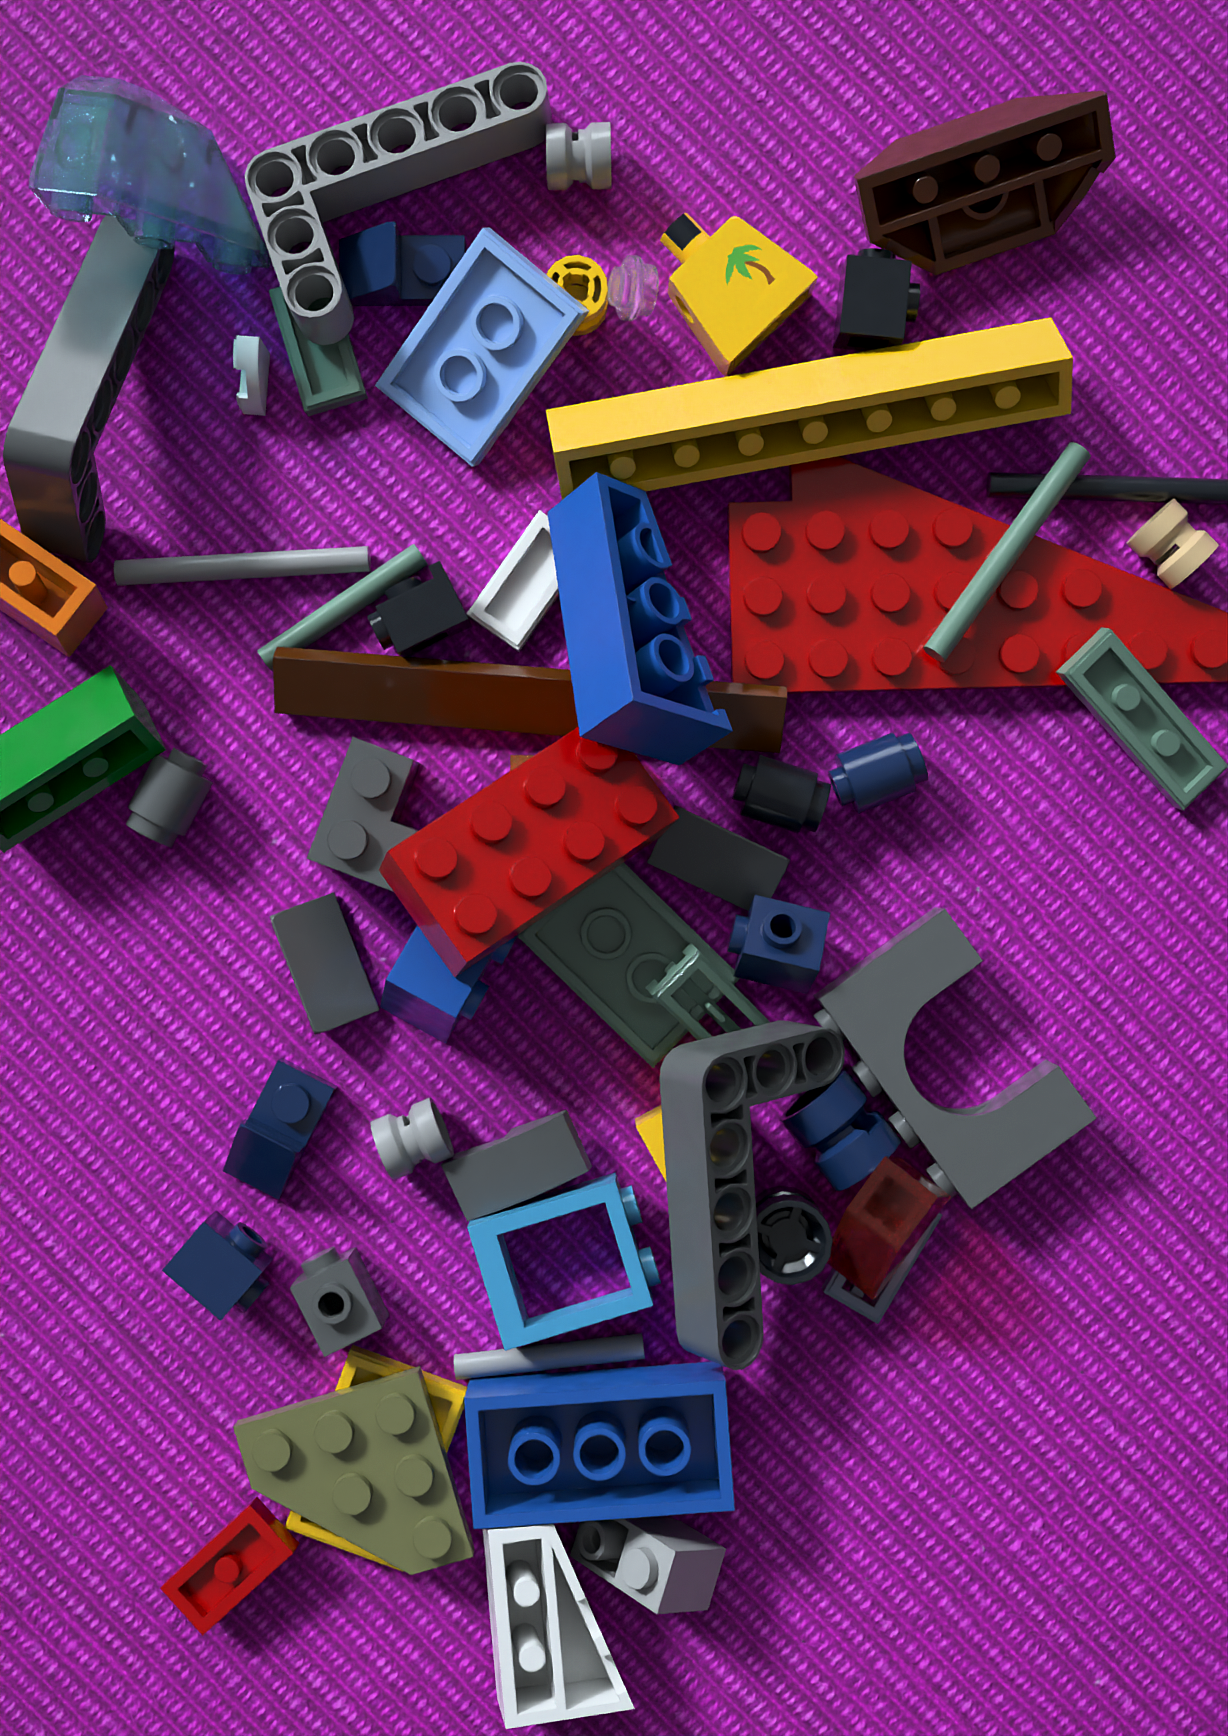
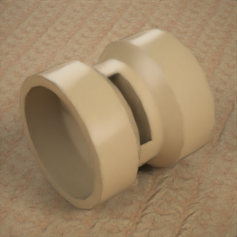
M1175 499L1169 501L1126 542L1139 557H1149L1157 565V576L1170 589L1177 586L1194 572L1219 546L1205 530H1195L1187 522L1188 512Z

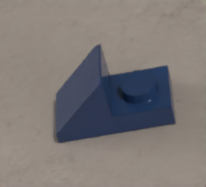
M386 222L339 239V270L352 306H430L466 253L465 235H401L397 222Z
M284 1058L279 1059L250 1116L243 1120L237 1129L223 1172L279 1200L338 1086Z

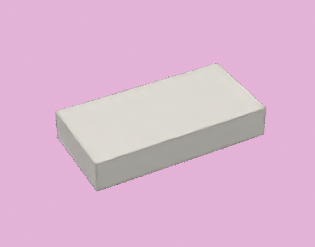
M538 511L467 612L469 618L518 652H520L559 596L548 516L542 511Z

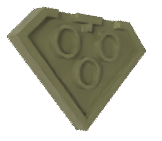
M421 1366L238 1420L233 1426L251 1489L410 1575L473 1557L475 1547Z

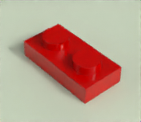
M256 1497L174 1572L160 1589L203 1636L290 1557L300 1543L265 1504Z

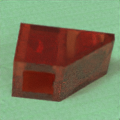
M884 1156L846 1208L832 1237L831 1256L827 1264L872 1300L876 1299L951 1196L902 1158Z

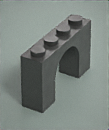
M934 907L814 994V998L822 1009L813 1016L821 1027L832 1029L838 1033L842 1041L846 1040L857 1055L859 1061L852 1065L851 1069L869 1094L874 1098L883 1091L897 1112L890 1116L888 1120L906 1145L912 1149L920 1143L931 1157L934 1164L925 1171L947 1201L958 1195L972 1209L1097 1117L1060 1066L1046 1059L993 1098L972 1107L949 1108L940 1106L926 1100L916 1090L908 1075L904 1059L905 1038L912 1019L926 1002L983 961L947 910Z

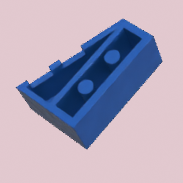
M417 925L386 978L380 1008L446 1044L461 1015L471 1020L490 986L482 982L481 979L490 962L494 960L502 965L518 935L454 978Z

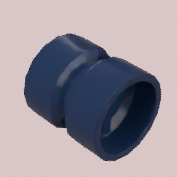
M841 1069L836 1079L826 1086L806 1091L780 1118L781 1123L801 1148H814L817 1151L814 1164L835 1191H842L861 1181L885 1162L901 1143L899 1136L879 1111L867 1112L864 1109L867 1096L845 1069Z

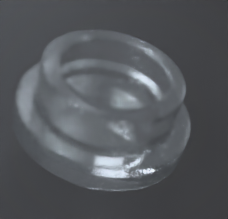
M627 255L620 267L615 266L612 269L608 282V301L611 306H616L620 320L632 322L638 316L648 317L652 314L657 301L659 287L656 266L644 263L640 256Z

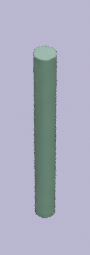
M1070 442L967 585L923 647L925 652L932 658L940 662L946 661L1088 462L1091 455L1083 446L1074 442Z

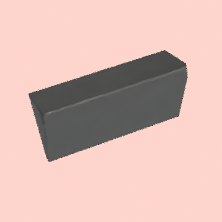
M673 806L679 818L658 838L647 861L648 864L749 911L755 895L767 898L772 897L790 863V859L679 806Z
M335 892L270 915L273 929L315 1035L380 1010Z

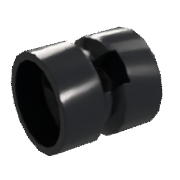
M776 1186L763 1190L755 1197L760 1273L772 1281L781 1284L795 1285L811 1280L823 1270L831 1256L833 1239L828 1222L812 1198L795 1187Z

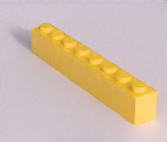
M1050 317L547 409L546 415L561 497L563 500L595 472L641 490L651 491L1071 414L1073 357Z

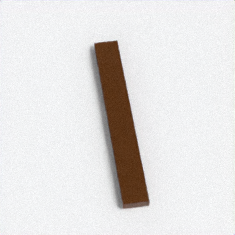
M277 647L273 655L274 713L557 736H565L578 727L571 672L568 669ZM712 681L706 685L714 711L716 709H725L733 730L708 748L780 753L787 704V687Z

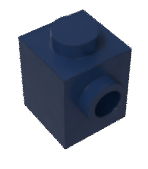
M755 895L747 916L736 914L732 924L727 952L738 954L733 977L808 994L820 971L830 912Z
M215 1211L198 1227L162 1271L221 1321L234 1305L245 1313L270 1284L260 1274L272 1262L273 1258L264 1251L267 1248V1244L256 1231L241 1222L234 1226L218 1211Z

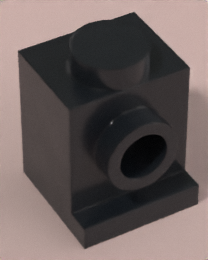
M440 561L428 566L433 576L432 579L422 583L420 577L415 576L397 583L385 591L388 600L375 606L376 612L367 615L374 633L384 650L395 646L401 656L410 657L472 627Z

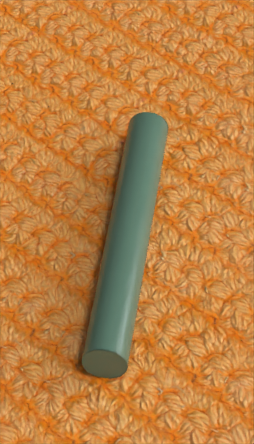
M412 544L258 649L260 657L267 667L273 671V655L277 647L307 648L382 597L390 587L408 579L426 567L428 563L415 544Z

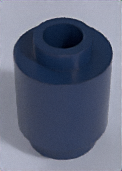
M889 733L835 755L837 768L828 771L830 783L839 804L842 807L852 804L858 814L916 791V784L928 780V772L923 756L911 733L896 737L894 733Z

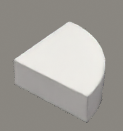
M237 335L236 339H234L233 368L241 370L240 392L236 394L237 403L243 414L266 416L270 352L260 337Z

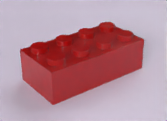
M577 727L388 850L379 868V872L455 978L660 838L677 821L679 815L633 752L582 738L579 734V727Z

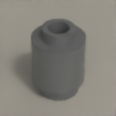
M176 748L172 749L168 757L156 754L127 806L132 810V813L126 825L160 844L172 847L178 835L186 836L213 785L211 780L203 776L208 765Z

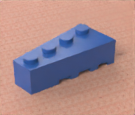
M595 472L547 512L580 737L680 766L733 730L725 709H716L715 711L713 709L706 685L712 682L714 678L706 656L697 655L695 657L684 629V625L690 622L692 617L685 598L680 597L677 591L667 582L664 571L671 567L672 563L646 491Z

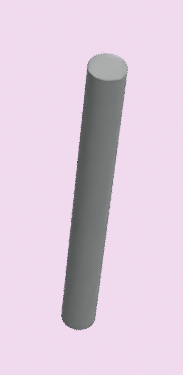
M369 546L115 560L114 577L117 586L371 571Z

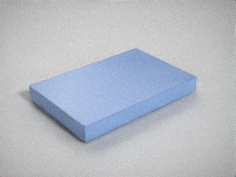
M490 227L482 228L375 386L472 467L479 465L589 313V310Z

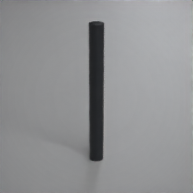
M989 472L986 485L987 497L1030 499L1047 474ZM1078 475L1060 500L1168 503L1175 499L1178 503L1228 505V479Z

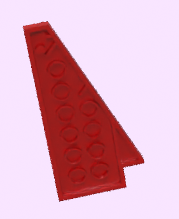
M837 456L789 465L790 501L728 502L727 527L732 683L787 687V694L1068 687L1056 671L1101 627L1110 628L1159 685L1228 683V612L1036 535L946 661H937L928 655L923 647L1010 525Z

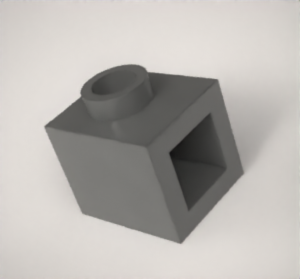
M335 1246L313 1255L300 1264L304 1273L297 1277L290 1289L324 1357L383 1328L389 1312L356 1247L339 1255Z

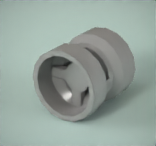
M591 122L585 129H578V132H572V129L566 123H546L548 190H567L573 184V180L587 183L592 189H611L610 122Z
M431 1097L414 1103L408 1113L409 1115L406 1117L404 1115L396 1117L392 1114H387L370 1122L376 1148L386 1171L393 1180L411 1174L415 1165L421 1163L422 1159L426 1158L428 1161L436 1164L454 1156L448 1130L436 1103Z

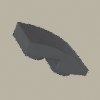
M564 1110L514 1127L503 1138L456 1153L453 1157L446 1159L441 1166L466 1220L470 1221L510 1207L588 1172L592 1164L568 1111Z

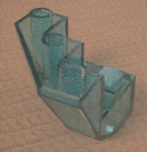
M80 75L58 89L29 178V189L50 210L51 215L72 222H89L92 220V214L114 216L128 235L134 237V242L154 249H171L174 247V241L195 243L206 261L212 263L214 269L229 274L251 273V267L270 269L271 258L267 246L226 157L210 129L172 104L167 103L166 100L152 91L122 79Z

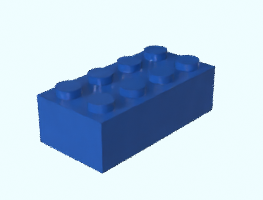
M699 1362L469 1379L464 1404L473 1529L735 1511L726 1380L723 1366L715 1362Z

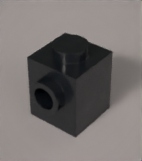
M879 248L862 249L858 251V255H847L840 273L833 348L870 351L901 345L904 340L906 322L915 323L919 308L920 283H910L912 261L898 260L892 251Z

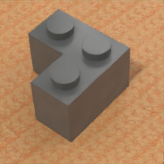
M352 737L306 859L393 891L379 872V868L388 850L419 831L399 823L421 763Z

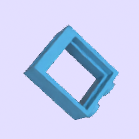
M616 1172L539 1195L469 1221L467 1229L505 1351L653 1306L651 1286L661 1284L659 1272L651 1247L639 1249L632 1226L643 1223L633 1187L631 1185L620 1188ZM605 1202L631 1287L529 1318L503 1233Z

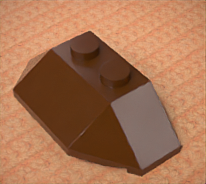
M1104 91L1015 98L896 139L853 176L866 239L870 243L882 249L892 251L898 257L912 261V264L934 275H938L1056 234L1084 199L1099 173H1104L1116 158L1107 93Z

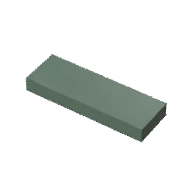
M1101 627L1056 671L1058 676L1174 808L1184 810L1228 767L1227 763L1110 628Z

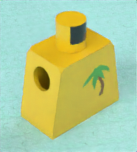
M684 213L668 227L660 239V242L682 263L669 278L668 295L718 370L725 377L730 375L812 295L818 276L811 269L737 216L729 218L710 237L688 213Z

